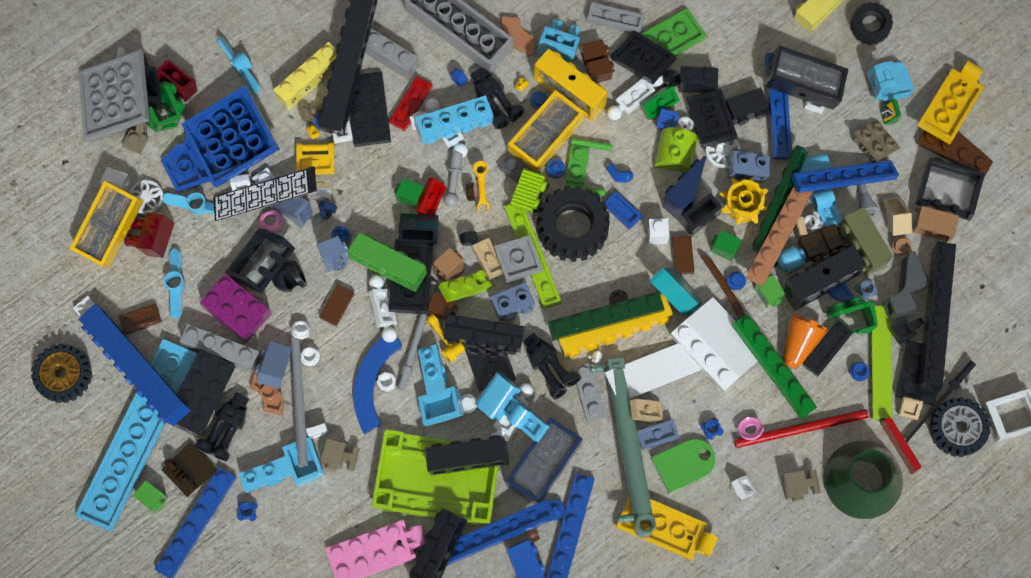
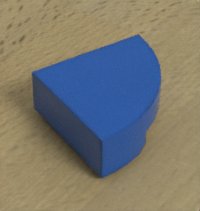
M845 282L828 292L833 299L840 302L855 299V296Z

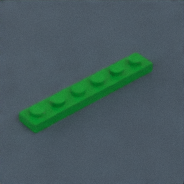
M745 314L734 322L731 326L799 418L803 419L817 408L815 403L749 314Z

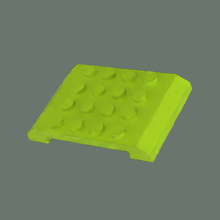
M385 429L372 508L428 518H435V515L443 508L467 519L469 524L489 525L499 466L431 476L427 472L425 448H430L433 444L450 445V442L453 441L410 435L400 431Z

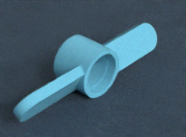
M219 37L217 42L229 57L236 72L243 78L254 94L259 93L260 86L249 72L252 64L243 52L236 55L227 41Z
M168 192L162 197L165 204L189 209L194 215H202L205 212L214 214V203L206 202L204 196L200 193H192L187 197ZM200 199L203 201L200 208H191L194 200Z
M174 248L169 253V273L164 277V284L169 291V314L173 319H178L182 315V291L185 289L186 283L181 275V253L178 249ZM180 278L181 283L175 288L168 286L171 279Z

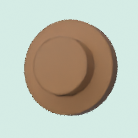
M898 236L892 242V249L898 255H905L911 249V242L905 236Z

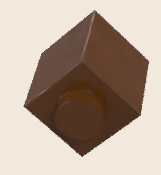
M433 292L428 307L429 316L434 314L436 318L446 320L448 314H457L458 306L456 305V300L447 303L443 295Z

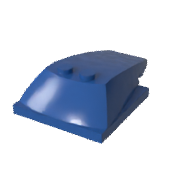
M244 85L183 122L182 126L187 134L185 141L177 144L161 159V162L176 192L192 189L209 182L217 188L277 152L280 148L248 87Z

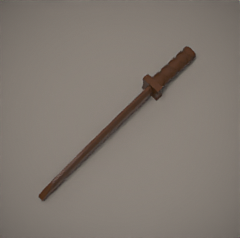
M702 254L700 256L720 285L740 319L745 315V312L712 259Z

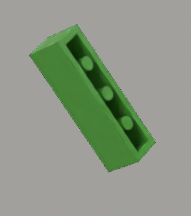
M358 233L347 251L349 259L416 292L427 274L426 266L422 261L418 259L413 260L402 251L397 252L388 244L375 241L368 234Z

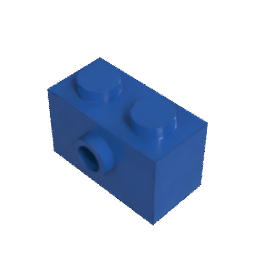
M527 539L506 548L517 578H544L543 573L546 570L542 561L538 562L535 556L538 551L534 542L530 543Z

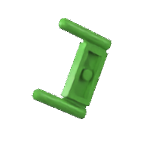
M572 138L565 186H570L571 189L581 186V190L585 191L586 188L592 190V195L597 193L599 196H604L606 194L605 189L584 186L590 148L611 151L613 148L612 144Z

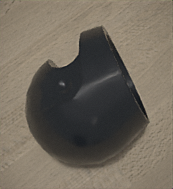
M295 260L286 261L272 279L275 288L282 292H292L296 286H300L302 289L307 286L305 276Z

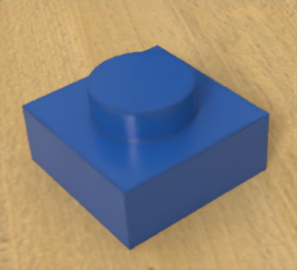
M661 108L656 127L661 129L676 127L679 113Z

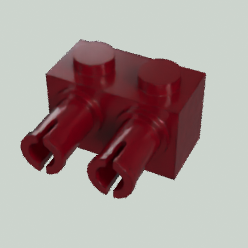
M147 212L146 218L135 217L134 221L136 222L132 223L131 228L141 229L140 236L127 234L125 238H130V240L124 239L125 245L136 247L147 256L164 258L175 223L163 214Z

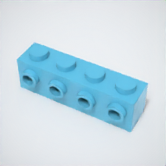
M485 95L415 117L414 125L421 144H432L441 138L448 139L457 133H468L473 128L489 126L493 121V113Z

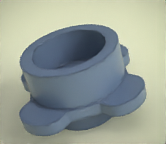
M865 279L861 284L857 283L855 286V290L860 293L862 300H868V297L875 296L878 293L871 279Z

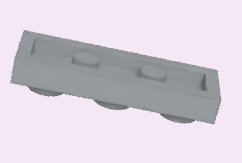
M592 2L587 22L628 32L635 31L640 34L645 15Z
M591 362L572 367V371L578 372L582 377L576 385L587 424L606 419L595 375L590 371V367H592Z

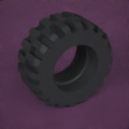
M565 186L563 191L559 188L554 190V195L549 194L545 198V202L541 203L540 211L537 215L539 241L543 242L542 246L544 249H549L553 257L559 255L560 260L563 261L566 258H570L571 262H576L577 258H581V261L587 260L588 255L593 257L597 254L598 249H602L608 237L610 215L609 211H606L607 206L605 202H600L601 197L597 193L593 196L591 194L592 190L588 188L584 191L581 190V186H576L575 189ZM565 211H580L590 219L591 228L587 234L581 237H567L556 229V218Z

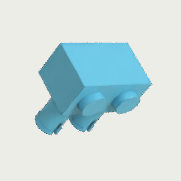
M553 19L550 27L545 26L537 53L543 55L550 49L552 52H558L567 63H573L580 37H578L580 28L576 26L575 31H573L575 25H570L568 32L565 33L560 31L563 23L559 20L556 26L557 19Z

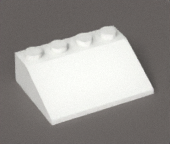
M711 298L671 333V337L724 393L758 361L731 326L736 321L714 298Z

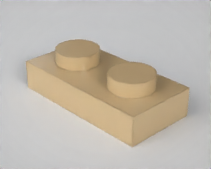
M488 238L472 245L471 248L482 269L485 271L488 280L502 275L493 249L494 246Z
M643 399L630 400L632 420L657 423L664 421L661 402Z

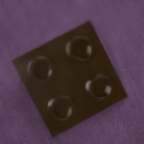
M191 443L182 449L172 460L170 458L164 462L165 466L161 469L187 498L217 471Z

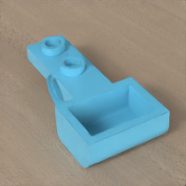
M821 153L806 158L800 172L832 168V165L826 153ZM831 189L813 191L810 199L816 212L820 214L819 218L824 224L823 228L833 224L839 226L842 219L835 205L836 201L833 191Z
M435 344L419 349L418 352L427 395L418 397L423 425L428 427L464 416L460 391L455 386L450 388L446 386L448 378L446 370L442 365L439 346Z
M497 371L474 404L491 419L500 421L503 415H505L511 424L524 431L534 441L539 442L550 426L516 398L522 389L502 372Z
M306 438L308 466H298L297 442L283 446L284 457L239 473L244 492L248 493L264 486L276 485L283 479L291 476L296 486L321 478L324 473L311 438Z

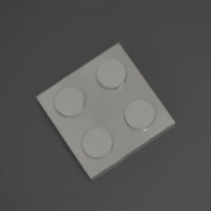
M530 235L496 245L493 248L506 283L543 271Z

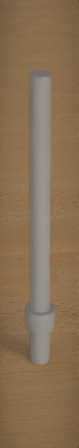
M430 281L428 307L433 292L435 293L437 283L434 281ZM428 312L419 316L405 365L402 366L400 371L401 378L397 387L398 390L405 391L408 378L412 375V365Z

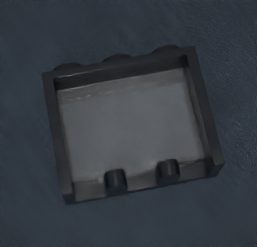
M929 158L915 205L933 206L936 210L951 211L958 215L959 218L970 221L975 214L985 174L980 173L977 169L964 168L957 163L950 164L944 162L940 158Z
M259 228L225 273L237 284L239 283L261 294L296 248L284 237Z

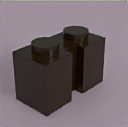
M835 224L822 228L818 232L804 235L797 242L799 248H802L806 255V263L811 261L813 263L819 262L824 256L829 254L834 256L844 246V242Z

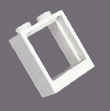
M1030 388L988 401L981 406L985 410V415L988 414L989 416L988 422L991 424L989 428L995 443L1031 432L1030 425L1006 433L996 408L1022 399L1031 421Z

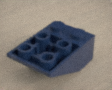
M705 156L700 160L696 159L690 166L691 170L688 173L683 172L678 178L679 182L675 186L670 185L665 191L663 208L679 222L681 215L693 207L706 161Z

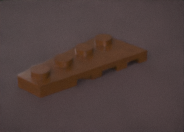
M924 130L916 143L951 163L960 164L967 169H977L980 173H984L985 176L993 163L987 155L959 132H957L951 144H948Z

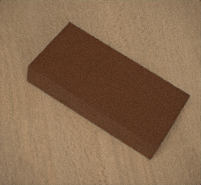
M691 236L672 237L674 268L680 275L694 274Z
M337 284L319 318L337 327L355 293Z
M155 303L119 316L125 335L162 323Z

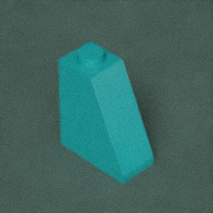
M662 268L649 280L683 316L692 315L702 304V301L675 268Z

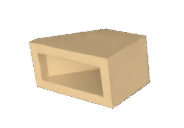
M902 198L882 199L887 227L892 235L904 236L905 234L912 233V213Z

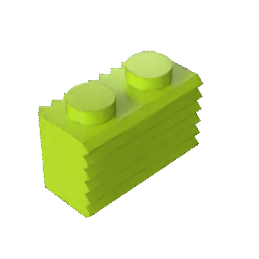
M524 168L513 194L511 206L533 214L534 210H538L541 204L540 194L546 191L548 185L545 175Z

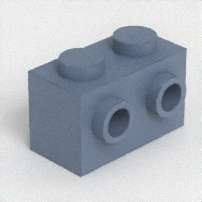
M738 149L728 156L727 178L749 180L752 177L754 182L761 183L769 178L770 155H764L762 152L749 153Z
M339 236L317 244L327 273L333 270H342L349 264L347 260L349 258L345 241H340Z
M526 282L490 297L499 322H509L516 315L521 313L522 315L528 314L535 308V301Z
M270 341L268 348H263L261 358L264 360L263 363H258L255 372L258 375V383L277 389L280 388L292 347Z

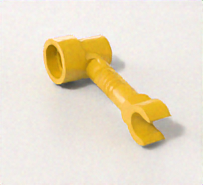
M477 161L473 165V173L477 176L479 187L477 210L480 213V206L486 205L487 212H489L490 206L487 202L485 175L488 173V165L484 161ZM479 169L484 170L482 173L478 172Z
M432 314L427 317L429 326L436 331L447 345L441 351L444 358L449 363L453 362L459 354L465 351L461 343L458 345L448 344L447 340H444V329L435 315Z

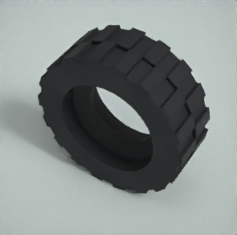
M876 2L864 3L854 12L850 22V29L853 36L863 44L876 45L880 42L882 43L892 29V14L884 5ZM867 16L877 17L881 23L880 28L874 32L866 30L863 26V19Z

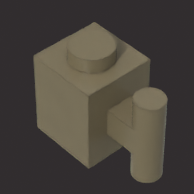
M327 439L321 463L325 466V469L336 471V469L342 470L343 462L345 461L348 462L346 469L354 471L360 448L353 446L351 453H347L348 447L346 443Z
M804 470L784 473L782 481L786 500L792 499V502L803 501L804 497L809 494L808 488L810 487L812 488L813 495L820 494L816 470L808 471L809 479L805 478Z

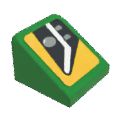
M896 99L889 101L880 108L884 125L897 123L901 116Z

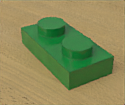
M669 84L642 101L640 105L646 118L651 120L659 115L661 108L667 110L680 100L674 86Z

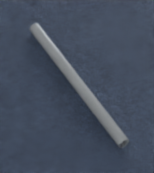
M292 337L290 338V346L292 347L291 361L298 466L306 467L308 466L300 339Z

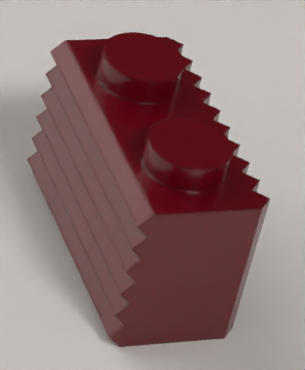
M167 59L157 68L159 82L174 83L177 90L175 95L181 97V100L187 102L198 91L196 80L170 59Z

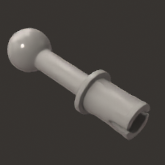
M451 153L450 169H447L448 172H451L449 189L443 198L444 204L448 207H454L458 203L456 186L458 174L462 173V153Z

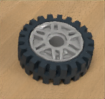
M963 397L958 399L952 398L942 403L933 413L930 419L931 423L929 424V429H931L930 436H933L934 439L932 441L934 444L937 443V448L943 449L945 454H951L954 457L969 456L980 450L987 442L991 431L989 429L991 424L988 422L989 416L988 414L985 415L984 408H980V404L977 402L973 403L971 399L965 400ZM956 423L961 424L964 431H959L956 428Z

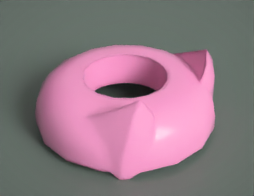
M267 210L259 217V226L264 230L276 233L283 226V217L276 210ZM269 216L276 218L275 223L272 225L265 223L266 218Z
M746 417L739 423L738 432L742 438L754 440L761 436L764 432V427L759 419ZM748 427L756 428V431L752 434L745 432Z

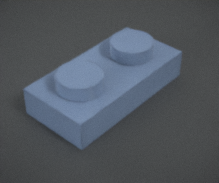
M673 419L637 431L642 451L680 438Z

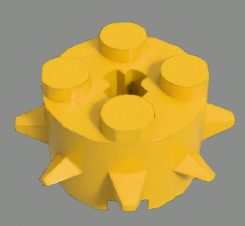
M752 177L749 180H741V182L734 178L731 179L732 185L728 192H720V195L725 198V207L721 212L726 213L735 220L737 225L740 222H754L757 224L761 210H767L768 208L764 204L768 189H760L759 184L755 183Z

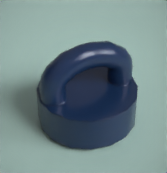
M324 200L319 202L320 217L324 220L330 219L331 215L336 213L337 206Z

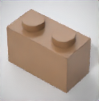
M922 206L918 211L913 233L951 242L955 236L959 216L951 211L936 210L933 206Z
M449 248L433 263L434 275L442 282L458 278L464 273L463 256L457 250L453 251Z

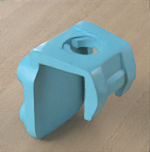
M893 61L880 63L874 65L867 72L875 101L883 100L889 102L893 99L898 100L909 97L913 92L908 69L901 62L893 63Z

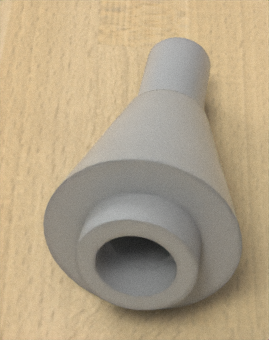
M861 184L858 186L861 194L860 208L864 207L869 216L873 217L879 209L870 194H868L866 184Z

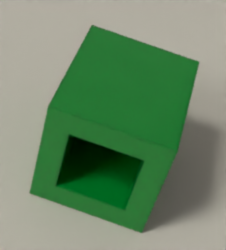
M403 178L401 184L398 183L394 190L396 200L416 208L424 186Z
M721 230L720 234H715L711 241V245H713L711 252L732 262L742 240Z

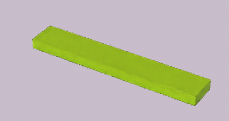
M511 203L504 205V210L515 238L519 239L530 235L543 271L531 275V279L543 309L561 304V298L527 213L513 208Z
M875 306L878 326L871 331V414L873 420H885L889 417L892 418L891 332L889 331L891 320L889 321L883 306Z

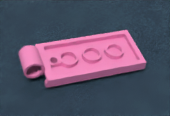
M401 520L325 549L335 578H364L416 559L417 557L413 550L423 548L426 543V537L422 525L406 530L405 521ZM399 540L402 541L401 545H397Z

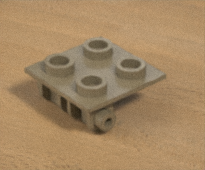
M878 120L855 131L852 136L854 138L853 141L861 147V151L865 148L867 149L864 154H868L867 157L871 163L881 162V159L900 149V146Z

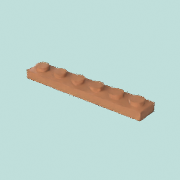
M794 185L746 279L762 287L764 286L813 191L798 193Z

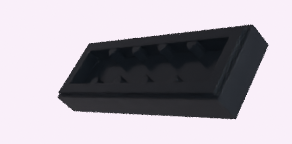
M837 321L802 366L818 377L853 334V331Z

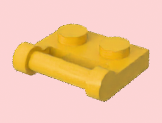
M297 143L296 172L315 166L316 175L335 174V143ZM328 151V154L303 155V152Z

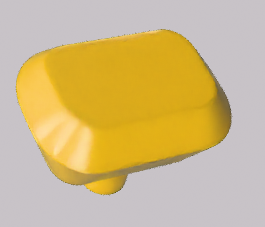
M519 78L515 89L523 91L529 85V82L524 78Z
M312 124L306 128L310 138L314 139L320 135L316 125Z

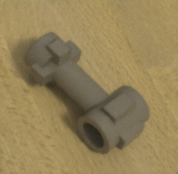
M322 103L311 109L309 105H304L299 109V115L302 121L309 124L315 120L314 115L322 112L324 107H322Z

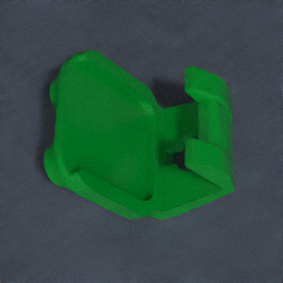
M164 81L160 87L161 103L169 118L159 122L152 106L149 107L150 121H147V124L154 132L176 128L182 117V110H185L183 101L181 99L177 100L174 97V94L177 93L174 83Z
M862 297L845 301L846 305L843 302L827 307L826 317L829 318L861 309L867 327L853 331L855 335L869 333L878 326L874 303L872 301L865 302V300H862Z

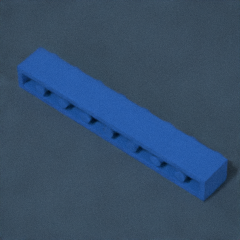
M95 303L78 319L83 324L82 330L87 335L91 334L93 336L91 340L99 348L103 347L102 353L109 360L113 359L115 361L113 366L120 373L123 371L126 374L124 379L130 385L134 384L137 387L134 389L141 398L145 396L147 399L145 403L151 410H157L159 414L156 416L164 424L168 422L174 427L191 411L101 307Z

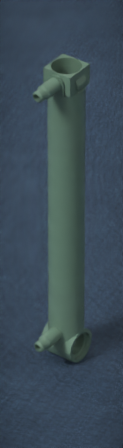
M624 357L607 359L605 364L590 367V371L592 373H600L614 369L616 396L610 383L609 387L633 513L618 516L617 521L619 523L634 522L635 534L640 538H647L652 535L656 527V521L652 513L636 422L632 420L631 398L623 370L626 369ZM640 523H647L650 529H642Z

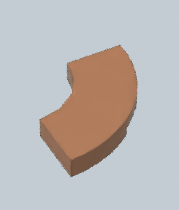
M502 16V30L513 38L514 48L524 54L534 56L536 36L529 35L523 30L520 18Z
M255 369L250 389L261 395L264 402L263 411L283 416L284 400L280 388L277 389L258 383V375L255 374Z

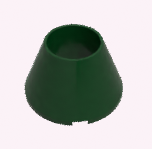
M855 441L841 446L831 455L824 470V487L831 499L830 501L842 513L853 518L873 519L887 513L897 503L902 492L903 477L897 460L888 450L873 442ZM857 461H866L875 465L882 475L881 490L867 491L859 487L852 477V464Z

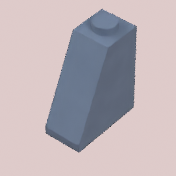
M301 196L271 205L300 228L313 216L310 203Z

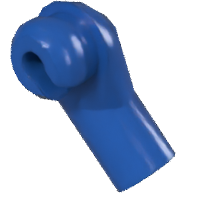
M613 163L606 167V170L615 182L627 183L634 177L632 171H618Z

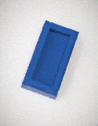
M617 191L613 192L604 201L607 206L606 209L629 230L643 218V215Z

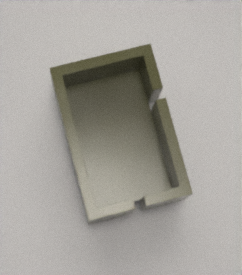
M862 207L843 217L837 229L842 240L848 244L847 247L849 248L854 245L865 261L866 266L861 273H864L867 277L885 268L893 254L866 209Z

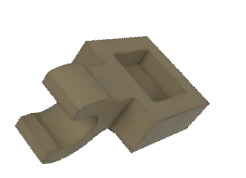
M147 122L136 125L135 131L129 130L122 145L123 148L141 155L148 140V137L144 135L149 127Z

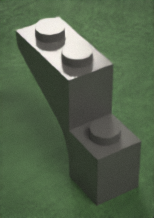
M915 251L910 252L901 261L898 293L890 296L882 303L889 321L908 316L917 309L916 302L911 295L923 292L930 286L928 277L921 266V260Z

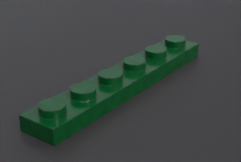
M796 145L795 149L791 151L790 161L782 172V180L776 186L774 199L768 205L766 218L760 224V232L753 241L752 249L757 254L794 187L791 179L793 173H799L805 162L808 152L802 146Z
M658 291L547 321L552 341L664 312L665 308Z

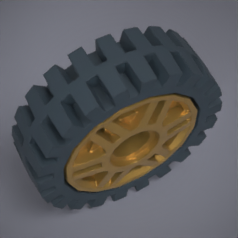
M68 344L52 345L50 349L45 348L43 350L44 353L37 355L38 359L34 360V367L31 368V379L36 390L49 401H55L56 403H68L69 400H76L77 396L81 397L83 395L82 392L88 389L87 385L91 383L90 377H92L91 365L86 356L80 350ZM61 370L66 371L64 376L58 377V373Z

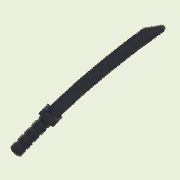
M970 360L960 371L959 375L949 382L950 388L906 438V442L913 437L954 388L956 390L959 389L960 383L976 366L973 361Z

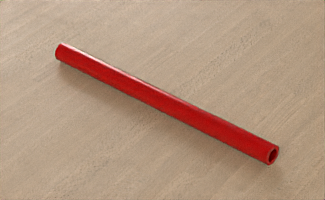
M867 409L763 432L760 437L754 440H746L742 437L734 439V444L737 449L867 419L869 414Z

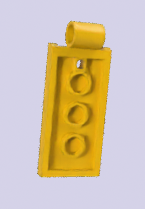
M969 60L961 73L952 68L917 126L951 144L985 87L977 82L984 69Z
M630 497L626 502V505L623 509L621 516L626 514H633ZM650 499L651 508L656 521V527L652 535L647 538H640L634 532V522L617 523V529L690 561H693L696 551L704 556L711 557L718 537L704 532L707 528V523ZM640 523L642 529H650L647 523ZM687 536H691L692 540H688Z

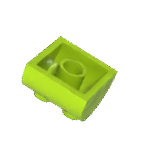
M669 127L663 129L660 135L654 167L688 173L694 161L698 141L697 135L682 128Z

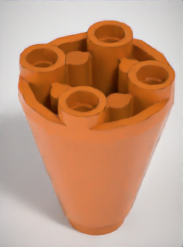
M792 313L788 324L783 362L797 370L798 365L801 366L825 336L828 328L819 325V323L811 319L807 320L796 313Z

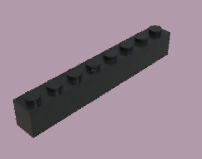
M349 0L351 2L349 8H346L345 26L342 25L340 36H342L341 42L336 46V61H333L331 67L332 77L327 82L328 93L327 96H324L322 107H324L323 113L318 118V125L323 132L345 135L378 0Z
M937 241L931 255L930 286H928L918 391L938 394L943 387L956 244Z

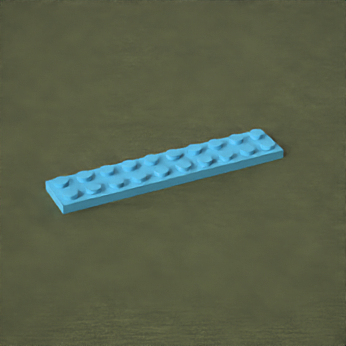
M163 339L151 365L177 394L197 353ZM137 393L75 514L76 517L110 532H113L165 426L156 416L159 414L157 410H151L145 403L147 401L145 396L141 398Z

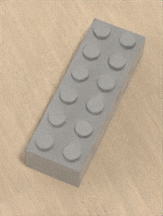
M404 0L405 10L490 74L513 49V38L462 0Z

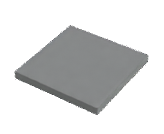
M137 50L78 71L84 140L91 141L150 121L143 51Z

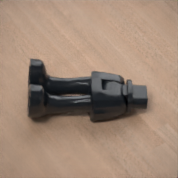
M483 68L471 74L477 98L485 95L493 113L494 119L492 124L495 129L505 128L509 125V119L511 122H515L523 115L524 108L520 104H511L503 92L504 85L493 75L485 72ZM494 98L498 99L507 116L501 112L493 100Z
M532 333L523 341L527 347L526 351L528 352L527 355L533 370L539 369L550 387L549 392L553 400L561 398L567 392L566 387H572L581 380L582 377L578 372H569L561 364L557 357V350L547 341L538 338L535 333ZM549 363L559 376L561 382L557 380L547 366Z
M236 392L233 398L229 399L215 414L217 420L209 436L206 439H198L194 446L208 455L212 454L215 458L227 462L230 457L228 449L237 429H243L247 412L246 405L249 398ZM225 425L228 426L221 442L215 448L216 442L223 428L225 427Z

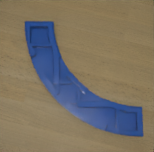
M380 338L364 357L356 375L354 407L364 435L381 426L374 407V387L383 364L396 351L402 348L398 338L393 342H386L383 338Z

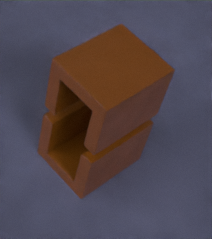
M602 39L581 44L580 53L585 67H588L586 72L592 81L599 83L611 80L615 68L613 62H609L607 57L610 55L608 46L604 45Z

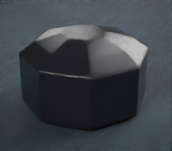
M468 231L459 235L460 243L463 246H471L478 242L477 232Z

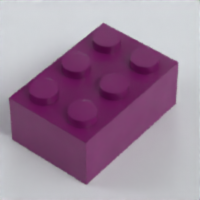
M226 274L221 277L199 302L205 311L245 343L252 338L271 316L269 308Z

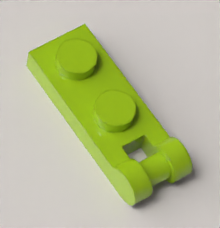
M480 270L471 275L442 282L438 287L448 303L489 291L493 288L491 281L487 280L485 271Z

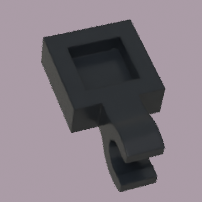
M918 317L909 323L907 318L891 326L889 331L898 344L901 345L917 335L915 330L920 328L924 321L921 317Z

